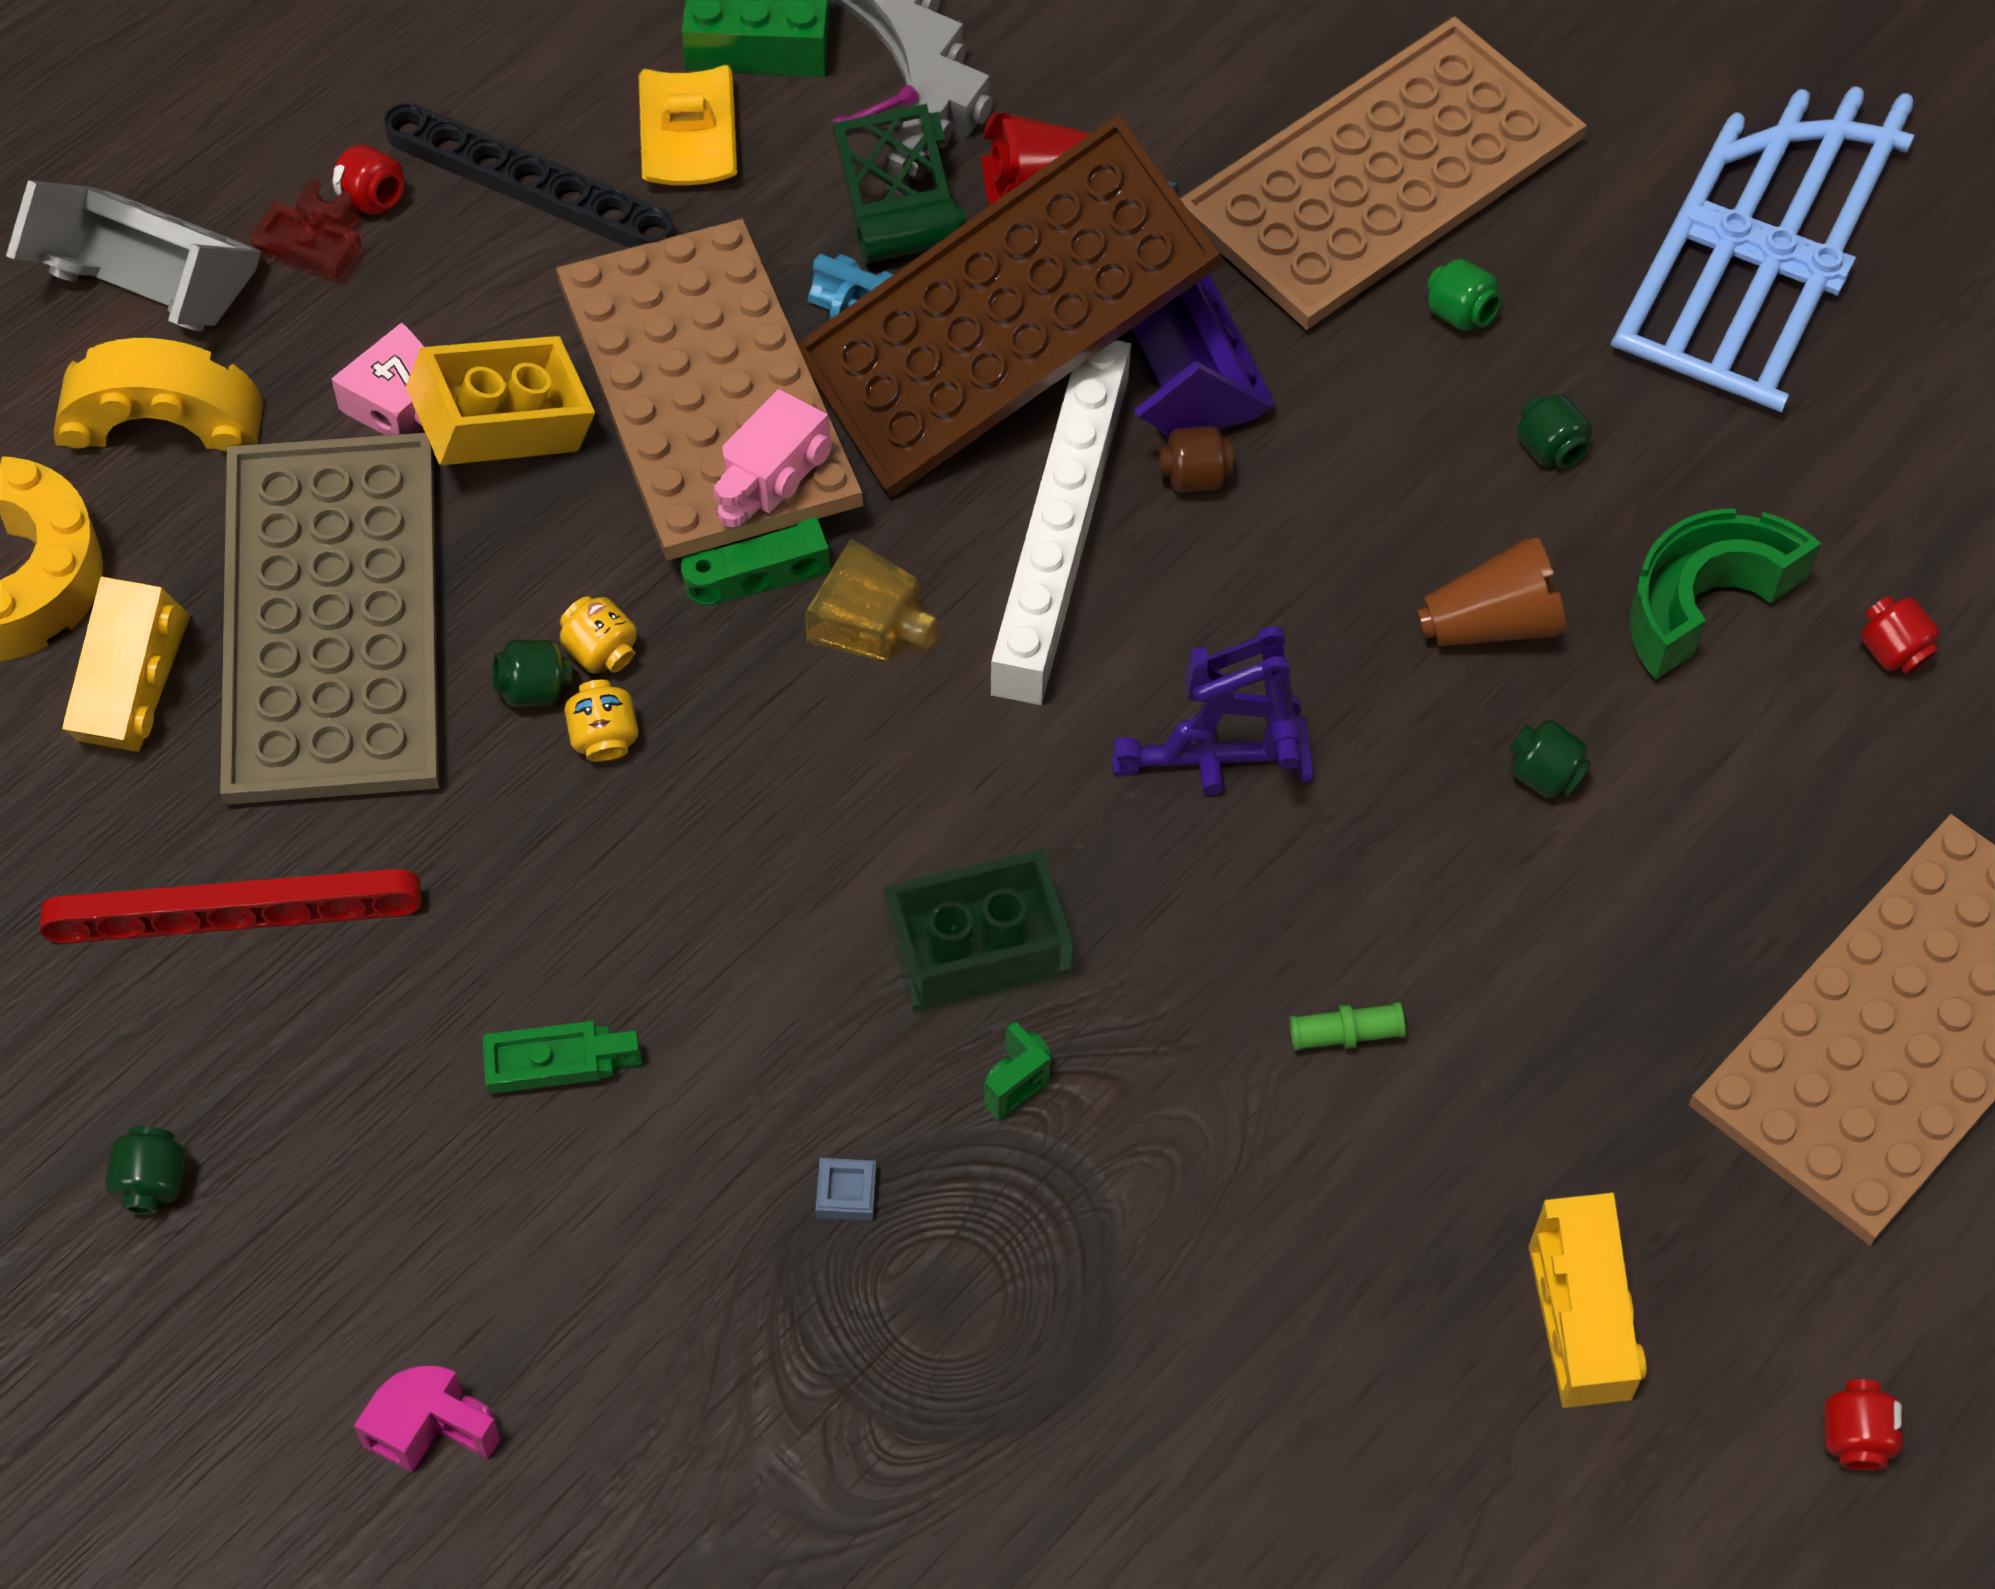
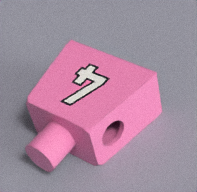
M400 323L331 378L339 410L383 435L414 434L423 429L406 390V385L419 350L424 346L404 324Z

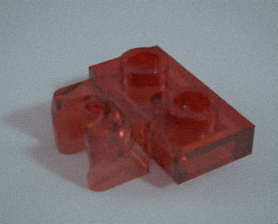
M314 179L306 185L296 199V209L273 202L250 234L252 247L262 252L339 279L362 246L360 233L352 230L357 222L358 209L353 203L352 194L348 191L341 192L334 201L324 203V200L318 193L321 190L320 181Z

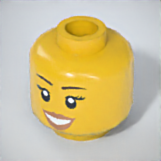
M585 596L573 603L560 619L562 627L560 631V644L590 674L602 673L608 669L612 673H616L633 659L635 651L632 647L637 639V628L616 604L607 597L592 599L590 596Z

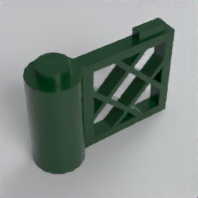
M922 104L833 123L832 129L855 219L857 241L865 265L924 253L967 223L963 206H955L949 195L937 143L945 141L939 112L929 113L928 105ZM919 119L923 138L915 151L891 137L898 123ZM890 125L886 132H883L882 130L877 128L880 126ZM864 130L880 140L868 161L849 149L846 133ZM885 144L909 158L897 179L873 165ZM924 146L926 147L928 160L920 155ZM914 162L932 173L936 190L917 193L902 183ZM853 163L862 168L857 177ZM867 172L891 186L883 201L863 205L859 185ZM896 191L905 195L891 199Z

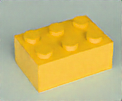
M560 336L421 347L406 385V390L440 466L578 452L595 415L593 406Z

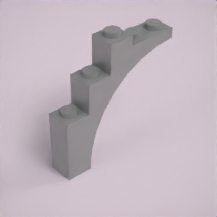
M832 0L834 4L848 10L872 29L892 53L905 79L906 86L912 85L919 93L917 101L908 107L927 104L929 113L939 112L945 141L937 143L938 148L943 149L947 145L952 133L967 139L977 123L983 124L987 120L993 105V99L989 97V75L962 64L966 55V46L963 45V23L936 13L940 0ZM919 119L903 122L902 129L896 138L897 141L915 151L923 138ZM924 146L920 155L928 160L926 147ZM890 148L886 155V173L897 179L909 158ZM914 162L902 183L910 187L914 180H921L927 170ZM886 184V188L890 190L891 186Z

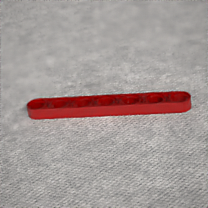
M387 869L58 896L47 899L41 904L40 935L51 942L71 944L400 917L410 915L420 908L421 879L412 871Z

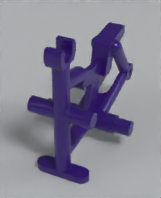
M1276 626L1265 627L1259 630L1256 638L1208 656L1206 647L1192 648L1185 679L1188 699L1203 702L1200 710L1191 720L1179 722L1164 745L1140 746L1139 740L1130 737L1114 739L1115 754L1111 755L1113 775H1134L1139 772L1140 767L1199 764L1203 793L1216 795L1224 790L1220 763L1278 761L1279 767L1283 769L1297 767L1301 783L1312 782L1313 767L1304 716L1297 717L1301 712L1300 700L1293 696L1289 662L1285 658L1283 647L1285 644L1283 629ZM1262 653L1263 662L1229 675L1218 671ZM1264 680L1266 696L1232 691ZM1224 713L1264 717L1267 720L1263 741L1217 742L1215 726Z

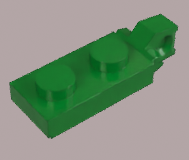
M594 1021L489 1033L482 1036L485 1086L488 1094L598 1081L600 1078L604 1079L613 1076V1069L618 1070L642 1065L640 1040L636 1030L610 1033L608 1026H595Z

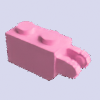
M778 389L722 446L725 473L720 477V481H717V484L714 485V497L717 498L720 504L717 506L716 512L717 519L720 520L723 526L734 528L741 526L759 508L770 514L784 498L787 499L795 493L800 481L814 466H820L827 459L832 447L828 414Z

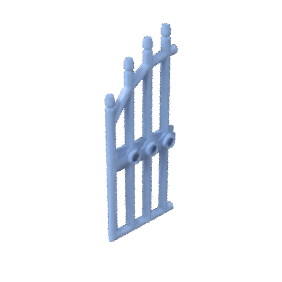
M1856 86L1846 92L1834 118L1829 120L1800 122L1809 104L1810 97L1809 93L1803 89L1797 90L1791 96L1776 126L1738 139L1744 128L1745 118L1740 113H1733L1726 120L1723 130L1718 135L1616 332L1611 346L1783 412L1790 394L1778 390L1777 386L1823 291L1839 295L1856 257L1844 253L1843 250L1892 149L1907 153L1911 146L1914 134L1901 130L1912 109V96L1907 93L1900 94L1894 101L1882 126L1853 121L1857 110L1863 102L1864 94L1863 90ZM1823 139L1780 226L1775 227L1751 218L1789 142ZM1843 140L1873 144L1825 244H1820L1797 235ZM1764 150L1734 209L1730 210L1706 201L1725 164ZM1686 239L1714 248L1666 344L1662 345L1637 335ZM1735 256L1759 265V268L1712 363H1709L1683 352L1731 257ZM1777 274L1804 282L1803 290L1759 380L1755 381L1730 371Z

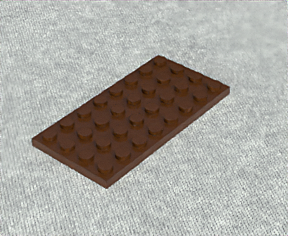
M1118 114L797 344L809 372L879 482L893 498L1225 262Z

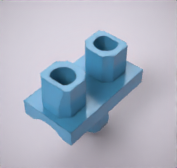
M820 254L813 262L814 279L809 292L808 302L830 310L831 320L894 274L884 271L874 275L861 270L856 260L840 254L835 259Z

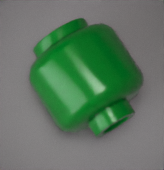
M1462 258L1455 259L1445 266H1439L1431 274L1427 283V290L1429 291L1428 306L1435 316L1459 330L1468 332L1478 327H1485L1495 318L1502 303V296L1499 293V282L1492 273L1473 262Z

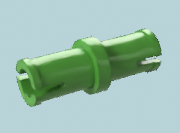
M1400 1002L1393 1005L1352 1009L1350 1004L1339 1005L1338 1011L1289 1017L1294 1051L1343 1044L1344 1049L1356 1048V1042L1405 1037V1022Z

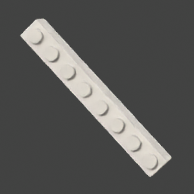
M1115 340L1071 372L991 660L992 696L1042 705L1128 383L1131 343Z

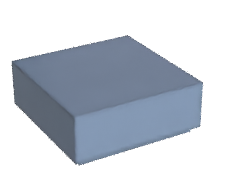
M820 1158L815 1209L816 1218L873 1221L876 1161Z

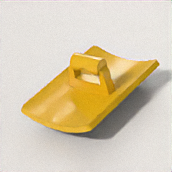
M727 65L693 73H666L643 69L639 74L643 179L667 185H699L734 177L737 174L732 69Z

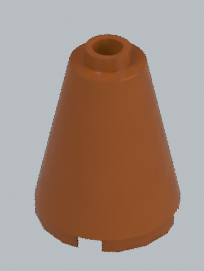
M1539 537L1525 538L1424 596L1425 607L1416 610L1425 640L1434 637L1437 645L1440 647L1556 638L1558 635L1567 633L1566 617L1560 593L1555 592L1551 579L1554 573Z

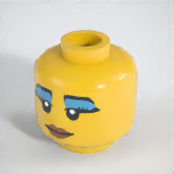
M592 680L580 685L579 693L572 696L566 702L564 713L570 744L575 751L585 754L586 758L592 762L611 761L628 753V747L637 739L638 726L633 700L626 690L611 687L608 680Z

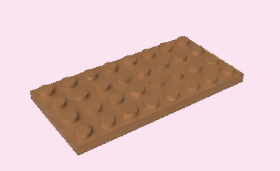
M1454 16L1180 199L1215 248L1308 330L1581 141L1585 136L1587 125Z
M743 219L556 267L559 285L666 561L797 525L798 522L814 517L818 519L863 506L862 491L828 415L830 439L832 441L831 451L827 459L820 466H814L800 481L797 490L791 497L784 498L770 514L759 508L750 519H746L745 523L735 528L723 526L720 520L717 519L716 511L717 506L720 504L717 498L714 497V485L717 484V481H720V477L725 473L722 446L778 389L827 413Z
M1950 814L1692 1095L1689 1106L1869 1246L1876 1241L1995 1103V845Z

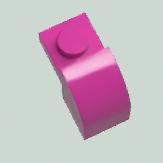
M438 1366L410 1368L388 1379L376 1391L354 1424L364 1448L413 1473L438 1433L486 1459H489L501 1440L495 1420L492 1418L493 1412L486 1405L469 1396H463L462 1400L459 1401L463 1392L456 1372Z

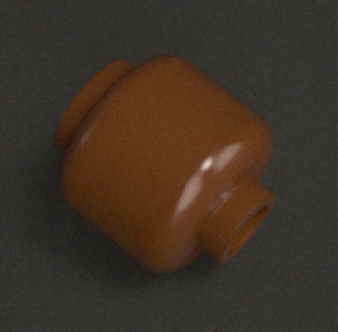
M1216 426L1174 429L1169 435L1168 446H1159L1158 449L1160 476H1170L1171 485L1178 493L1219 490L1223 486L1225 478H1230L1233 475V451L1230 437L1223 438Z

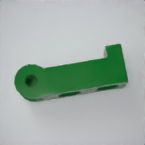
M817 517L798 522L795 527L722 547L718 550L711 548L686 555L681 563L685 593L691 601L703 606L715 605L832 574L829 549Z

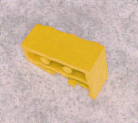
M1614 1193L1545 1200L1528 1248L1562 1407L1569 1408L1631 1401L1641 1379L1646 1377V1359L1641 1344H1636L1633 1326L1634 1308L1627 1285Z

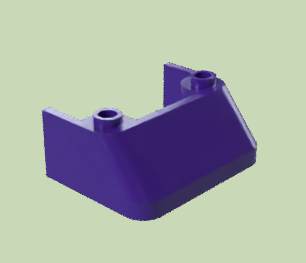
M1209 274L1131 329L1134 331L1161 386V389L1134 410L1138 418L1158 427L1167 437H1169L1174 429L1181 427L1216 426L1219 430L1258 419L1274 406L1273 396L1216 284Z

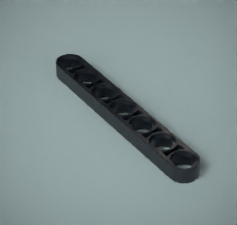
M409 102L399 103L389 108L384 115L386 137L389 144L394 148L621 245L633 248L675 236L673 217L664 208L422 106ZM403 121H413L419 124L416 129L410 132L402 133L394 129L398 123ZM443 138H454L459 141L458 145L448 150L438 149L434 146L436 142ZM484 155H494L500 158L499 162L490 167H482L475 164V161ZM525 172H534L541 176L537 182L532 184H521L516 181V178ZM568 189L578 190L582 193L580 198L572 202L561 201L557 198L558 194ZM607 207H617L624 211L620 217L615 219H604L598 215L602 209ZM650 224L661 225L665 228V231L656 237H647L640 233L643 227Z

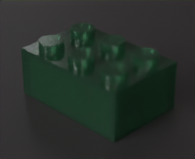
M1043 849L883 887L884 920L912 1012L1071 974L1073 940Z

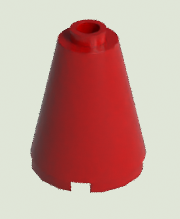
M993 113L988 118L983 140H992L990 155H982L981 164L983 185L989 204L995 203L1091 133L1009 113Z

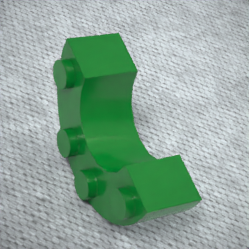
M1736 508L1702 512L1673 525L1656 540L1649 550L1631 603V638L1635 650L1648 672L1657 680L1695 654L1706 619L1695 605L1694 598L1698 594L1714 587L1735 586L1755 592L1769 603H1772L1809 578L1822 543L1810 533L1788 520L1762 512L1761 518L1736 515Z

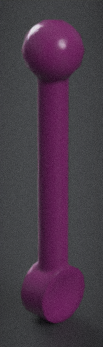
M912 85L905 86L897 96L848 117L843 115L835 117L832 125L834 122L882 113L900 104L910 106L917 101L919 93Z

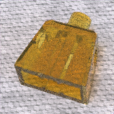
M850 539L805 612L807 642L884 661L889 659L901 637L926 647L935 633L937 618L918 611L919 582L914 576L860 543Z

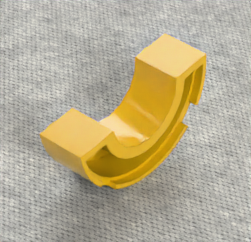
M119 339L88 349L85 359L78 363L72 361L67 367L63 377L55 420L54 441L56 446H67L76 449L106 447L108 432L113 426L130 419L152 418L167 420L186 427L201 439L206 449H219L227 452L228 446L258 444L264 401L257 386L242 370L234 364L230 365L228 370L211 361L210 351L186 343L165 339Z
M2 457L0 516L8 534L26 537L36 543L30 559L17 572L0 580V661L13 660L38 652L48 647L47 640L58 634L65 627L72 630L86 615L95 601L100 577L103 574V557L100 544L85 504L77 490L69 481L54 470L42 464L15 457Z

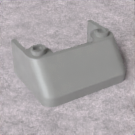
M28 180L6 256L14 260L43 262L50 265L48 273L69 281L77 282L79 275L95 276L168 305L167 310L170 312L168 321L187 329L203 332L205 325L215 326L249 281L256 271L261 251L106 190Z

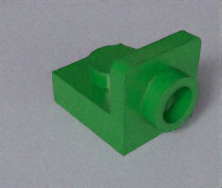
M1016 1021L1007 1026L1005 1031V1050L1011 1058H1005L997 1063L989 1071L986 1081H984V1107L998 1122L1045 1087L1050 1080L1051 1052L1048 1046L1037 1033L1033 1031L1027 1033Z

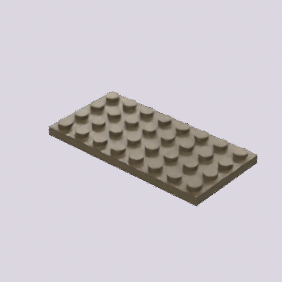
M426 433L228 446L220 795L224 805L439 789L433 449Z

